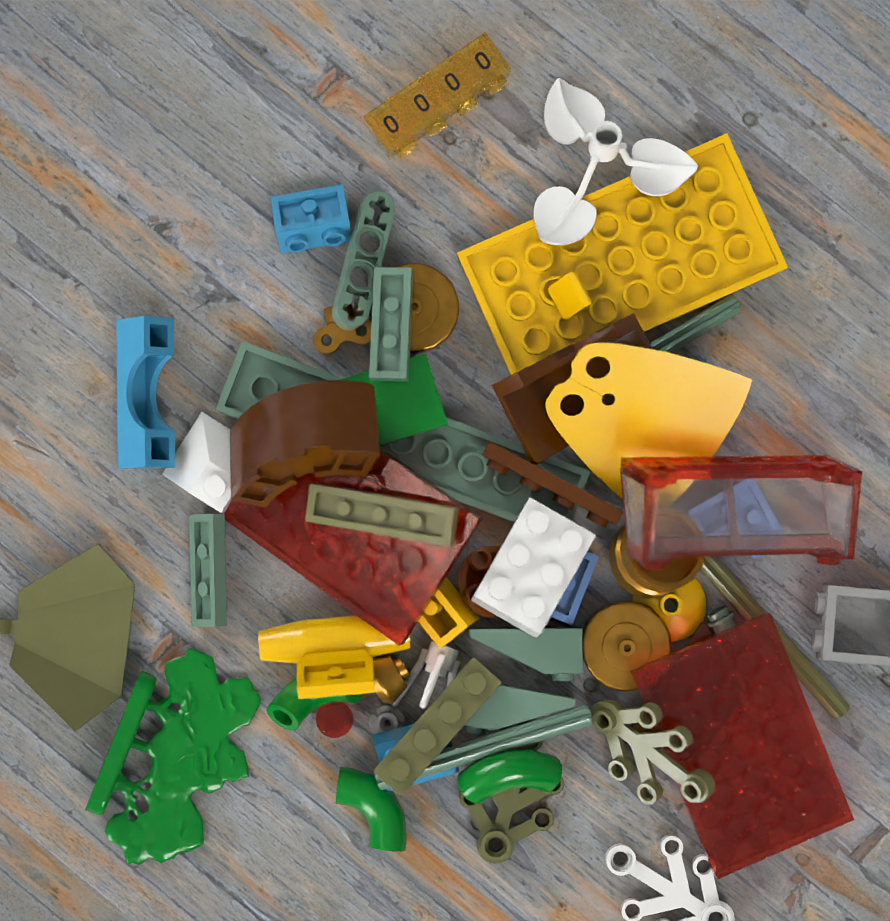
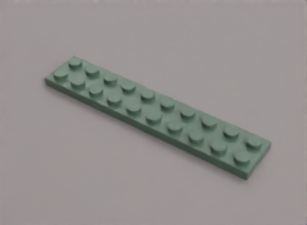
M241 341L216 411L238 419L251 406L281 390L301 384L340 380L343 378ZM447 417V426L379 446L380 454L371 467L372 470L394 478L403 472H414L422 479L423 489L514 523L529 498L534 499L571 521L578 506L575 504L573 510H570L553 501L555 493L544 487L537 493L519 483L521 475L511 470H508L507 474L503 475L486 466L488 458L482 456L489 441L530 462L522 445ZM552 456L535 464L584 490L590 474L589 470Z

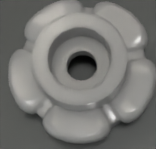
M389 704L380 705L376 708V712L370 715L369 728L374 731V734L403 727L405 722L404 713L399 708H392ZM386 719L391 721V725L388 727L384 725Z

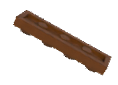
M490 441L482 456L488 458L486 466L503 475H506L508 470L521 475L519 483L537 493L544 487L555 493L553 501L570 510H573L575 504L589 511L586 518L606 528L608 522L617 525L624 511Z

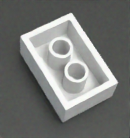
M529 498L471 601L537 638L542 633L596 535L534 499Z

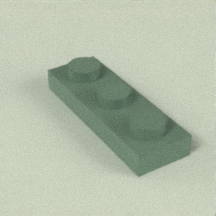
M374 267L369 379L371 381L409 382L414 276L412 268Z
M225 514L189 515L192 627L227 626Z

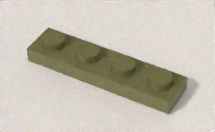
M311 483L305 521L450 547L454 545L459 507L321 483Z
M473 657L372 772L402 797L502 682Z

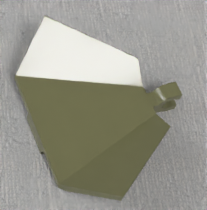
M99 543L19 590L18 620L0 618V634L16 635L9 666L75 732L122 696L126 659L129 652L135 584Z

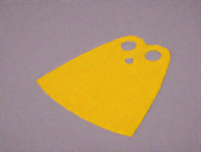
M593 343L584 346L572 362L570 378L566 382L555 386L546 400L545 408L557 431L586 466L621 499L642 515L651 509L667 508L700 474L736 421L748 395L752 379L726 369L668 352L615 343ZM596 356L604 357L610 363L609 373L600 379L592 378L586 371L587 362ZM608 393L615 396V402L609 406L602 403V397ZM576 394L583 399L584 408L579 414L569 416L562 412L560 402L566 395Z

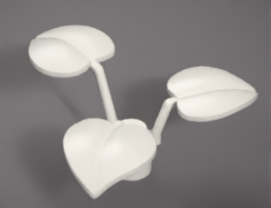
M558 78L552 85L545 102L544 124L546 130L554 140L561 144H572L580 137L584 142L590 141L589 153L591 160L576 195L568 188L559 186L546 189L537 198L533 209V218L539 239L551 245H567L581 240L591 231L596 220V209L590 202L582 200V197L598 162H609L620 153L625 164L633 166L630 173L633 185L642 193L650 196H664L675 191L696 172L697 163L680 148L655 138L637 141L632 147V158H630L626 150L627 144L621 142L622 132L619 126L613 122L604 121L605 111L601 102L591 93Z

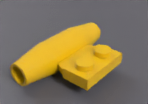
M353 615L305 619L258 632L261 661L297 664L298 699L375 693L373 658L410 649L408 618Z

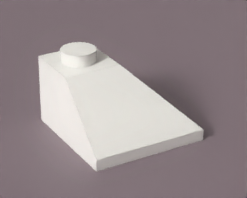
M201 412L175 453V468H166L162 475L226 514L233 502L231 501L230 429Z

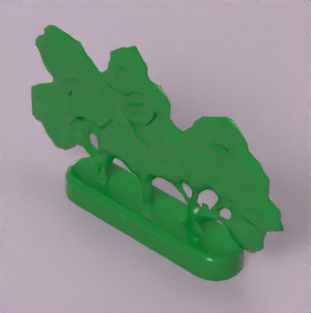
M192 648L186 651L185 656L176 657L166 663L164 672L170 687L169 695L159 702L150 700L156 685V677L142 670L140 671L85 808L88 812L102 815L106 810L112 793L117 790L122 791L126 810L115 814L107 822L105 833L109 842L123 848L126 864L134 863L141 865L148 858L163 863L174 859L180 852H190L202 846L204 842L203 820L191 801L190 797L193 792L199 789L210 794L223 788L224 782L227 780L236 782L249 777L244 751L231 744L228 736L239 728L250 725L261 704V697L258 691L253 689V684L247 677L228 679L223 684L218 683L213 657ZM171 703H178L181 709L175 711L168 709ZM145 710L153 711L163 722L162 729L148 742L135 738ZM130 748L148 753L153 760L150 773L142 780L136 782L128 780L121 772ZM148 782L152 785L147 791L140 787L141 784ZM134 791H137L146 798L149 804V809L146 813H142L134 802H136L138 796L133 795ZM130 810L134 811L137 816L135 821L128 818Z

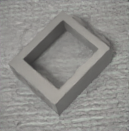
M822 585L821 592H816L814 601L815 614H820L819 628L813 629L811 638V649L816 652V659L890 666V591Z

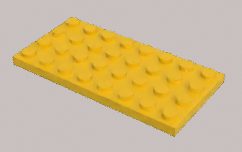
M728 133L685 151L697 163V170L679 188L667 195L650 196L642 193L633 185L629 176L582 197V200L594 205L596 220L591 231L579 241L567 245L544 243L539 239L534 219L457 252L456 255L510 375L635 313L645 333L788 268ZM573 271L577 274L592 302L588 309L565 320L550 296L548 289L552 284Z

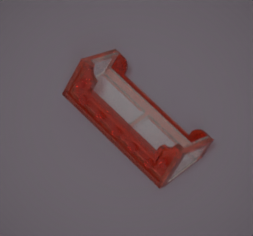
M830 455L621 457L620 476L628 555L641 563L643 568L651 570L664 569L665 564L673 561V557L810 554L817 557L818 563L824 565H838L840 560L854 559L862 470Z

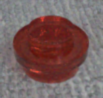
M332 702L322 705L316 715L317 727L327 737H342L349 732L353 725V713L344 702Z

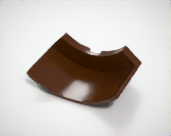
M635 313L594 332L574 344L572 343L541 361L525 367L492 385L532 464H538L569 446L551 422L545 406L546 400L555 386L566 382L570 378L572 362L584 346L593 343H615L652 349ZM596 356L587 362L586 371L592 378L600 379L609 373L610 363L606 358ZM608 393L602 397L604 405L609 406L615 402L613 394ZM569 394L561 400L560 408L564 414L575 416L583 410L584 401L579 395Z
M346 380L301 384L276 392L246 410L236 420L230 430L231 501L267 508L277 495L297 484V477L314 472L316 477L330 475L366 477L380 454L374 386L370 383Z

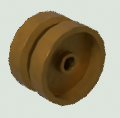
M656 508L645 512L620 528L612 539L609 560L611 571L619 585L629 593L645 599L661 598L691 582L702 568L705 549L702 535L692 520L682 512L670 508Z

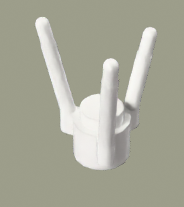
M431 641L428 650L422 648L418 661L410 671L411 676L405 679L408 684L407 688L390 705L393 708L397 707L426 663L424 671L429 672L430 676L420 702V707L425 709L433 693L438 676L445 678L447 672H449L447 686L457 676L461 662L456 661L459 651L447 646L440 649L433 641Z

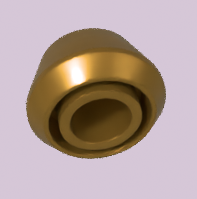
M390 654L374 657L375 692L383 703H394L407 688L408 684L405 679L411 675L400 657L393 659Z

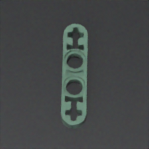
M384 191L371 192L360 202L332 308L333 320L343 330L358 328L366 322L373 301L374 267L382 266L395 214L394 200ZM377 201L380 203L379 209L384 212L376 218L374 225H367L373 220L374 209L369 206ZM362 234H369L374 237L377 243L375 252H366L361 248L359 238ZM360 268L366 272L368 283L365 287H358L352 282L350 277L352 269ZM353 295L360 296L355 300L353 311L358 316L352 320L347 319L348 313L343 311V308L351 304Z

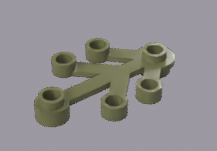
M603 699L594 704L591 709L593 725L599 732L606 735L613 761L608 765L609 774L616 781H624L634 772V765L626 756L624 740L631 745L642 782L637 788V795L643 803L651 805L663 795V788L656 779L652 763L681 785L683 797L690 802H703L714 793L715 781L709 772L700 768L688 772L658 748L669 746L675 752L683 751L693 740L688 728L679 725L672 730L638 732L629 725L630 723L639 722L642 727L648 729L657 725L663 718L662 710L657 704L648 702L642 707L624 708L620 702L613 699ZM646 711L652 715L653 720L648 717ZM676 735L680 736L682 743L678 741ZM618 765L623 768L624 772L619 769ZM647 788L652 791L653 795L648 792Z
M543 741L523 746L516 750L537 751ZM562 776L559 787L549 792H542L532 788H527L520 792V788H512L493 795L492 798L498 808L494 825L481 803H466L463 799L464 795L460 792L461 804L469 809L481 832L477 839V849L485 861L493 864L506 861L513 853L514 843L538 830L546 831L553 825L551 811L545 807H539L532 812L530 819L509 828L512 815L515 812L549 794H559L564 788ZM541 812L549 816L548 823L543 826L535 822L536 815ZM494 837L500 838L503 842L502 847L497 851L491 850L488 846L490 839Z

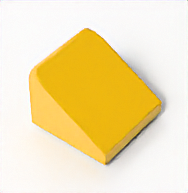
M573 271L552 284L548 289L550 296L565 320L588 309L591 305V299L577 274Z

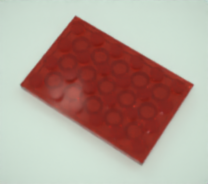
M379 447L380 454L366 477L354 475L316 477L314 472L297 477V484L282 491L270 502L267 508L236 501L230 502L224 512L225 520L398 646L406 642L482 521V518L381 447ZM321 483L459 507L454 545L448 547L307 522L305 519L310 484Z
M766 612L630 671L643 704L653 702L662 710L663 718L653 727L654 731L672 730L676 726L681 725L688 728L692 734V743L683 751L675 752L667 746L661 747L663 752L688 772L698 768L704 769L712 775L715 781L714 793L700 803L686 800L681 793V785L677 782L676 784L717 880L854 820L770 613ZM647 712L649 718L653 720L652 715ZM676 735L678 741L682 743L680 736Z

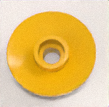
M696 578L661 598L645 599L633 595L632 600L650 607L661 617L668 628L671 642L680 641L692 635L699 624L703 622L707 608L704 590ZM668 598H674L677 601V609L673 612H667L664 608V602Z

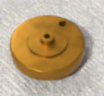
M419 263L400 265L395 268H412L414 271L410 353L431 351L443 344L455 329L459 316V300L456 290L451 281L434 267ZM371 305V309H370L371 320H372V305Z
M629 600L609 603L598 609L589 618L583 629L582 657L590 674L598 682L610 689L636 691L645 688L662 675L670 660L671 637L668 628L654 610L642 603Z

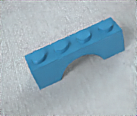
M139 316L116 320L118 469L175 468V430L170 428L161 418L156 401V387L159 374L165 363L174 356V318Z

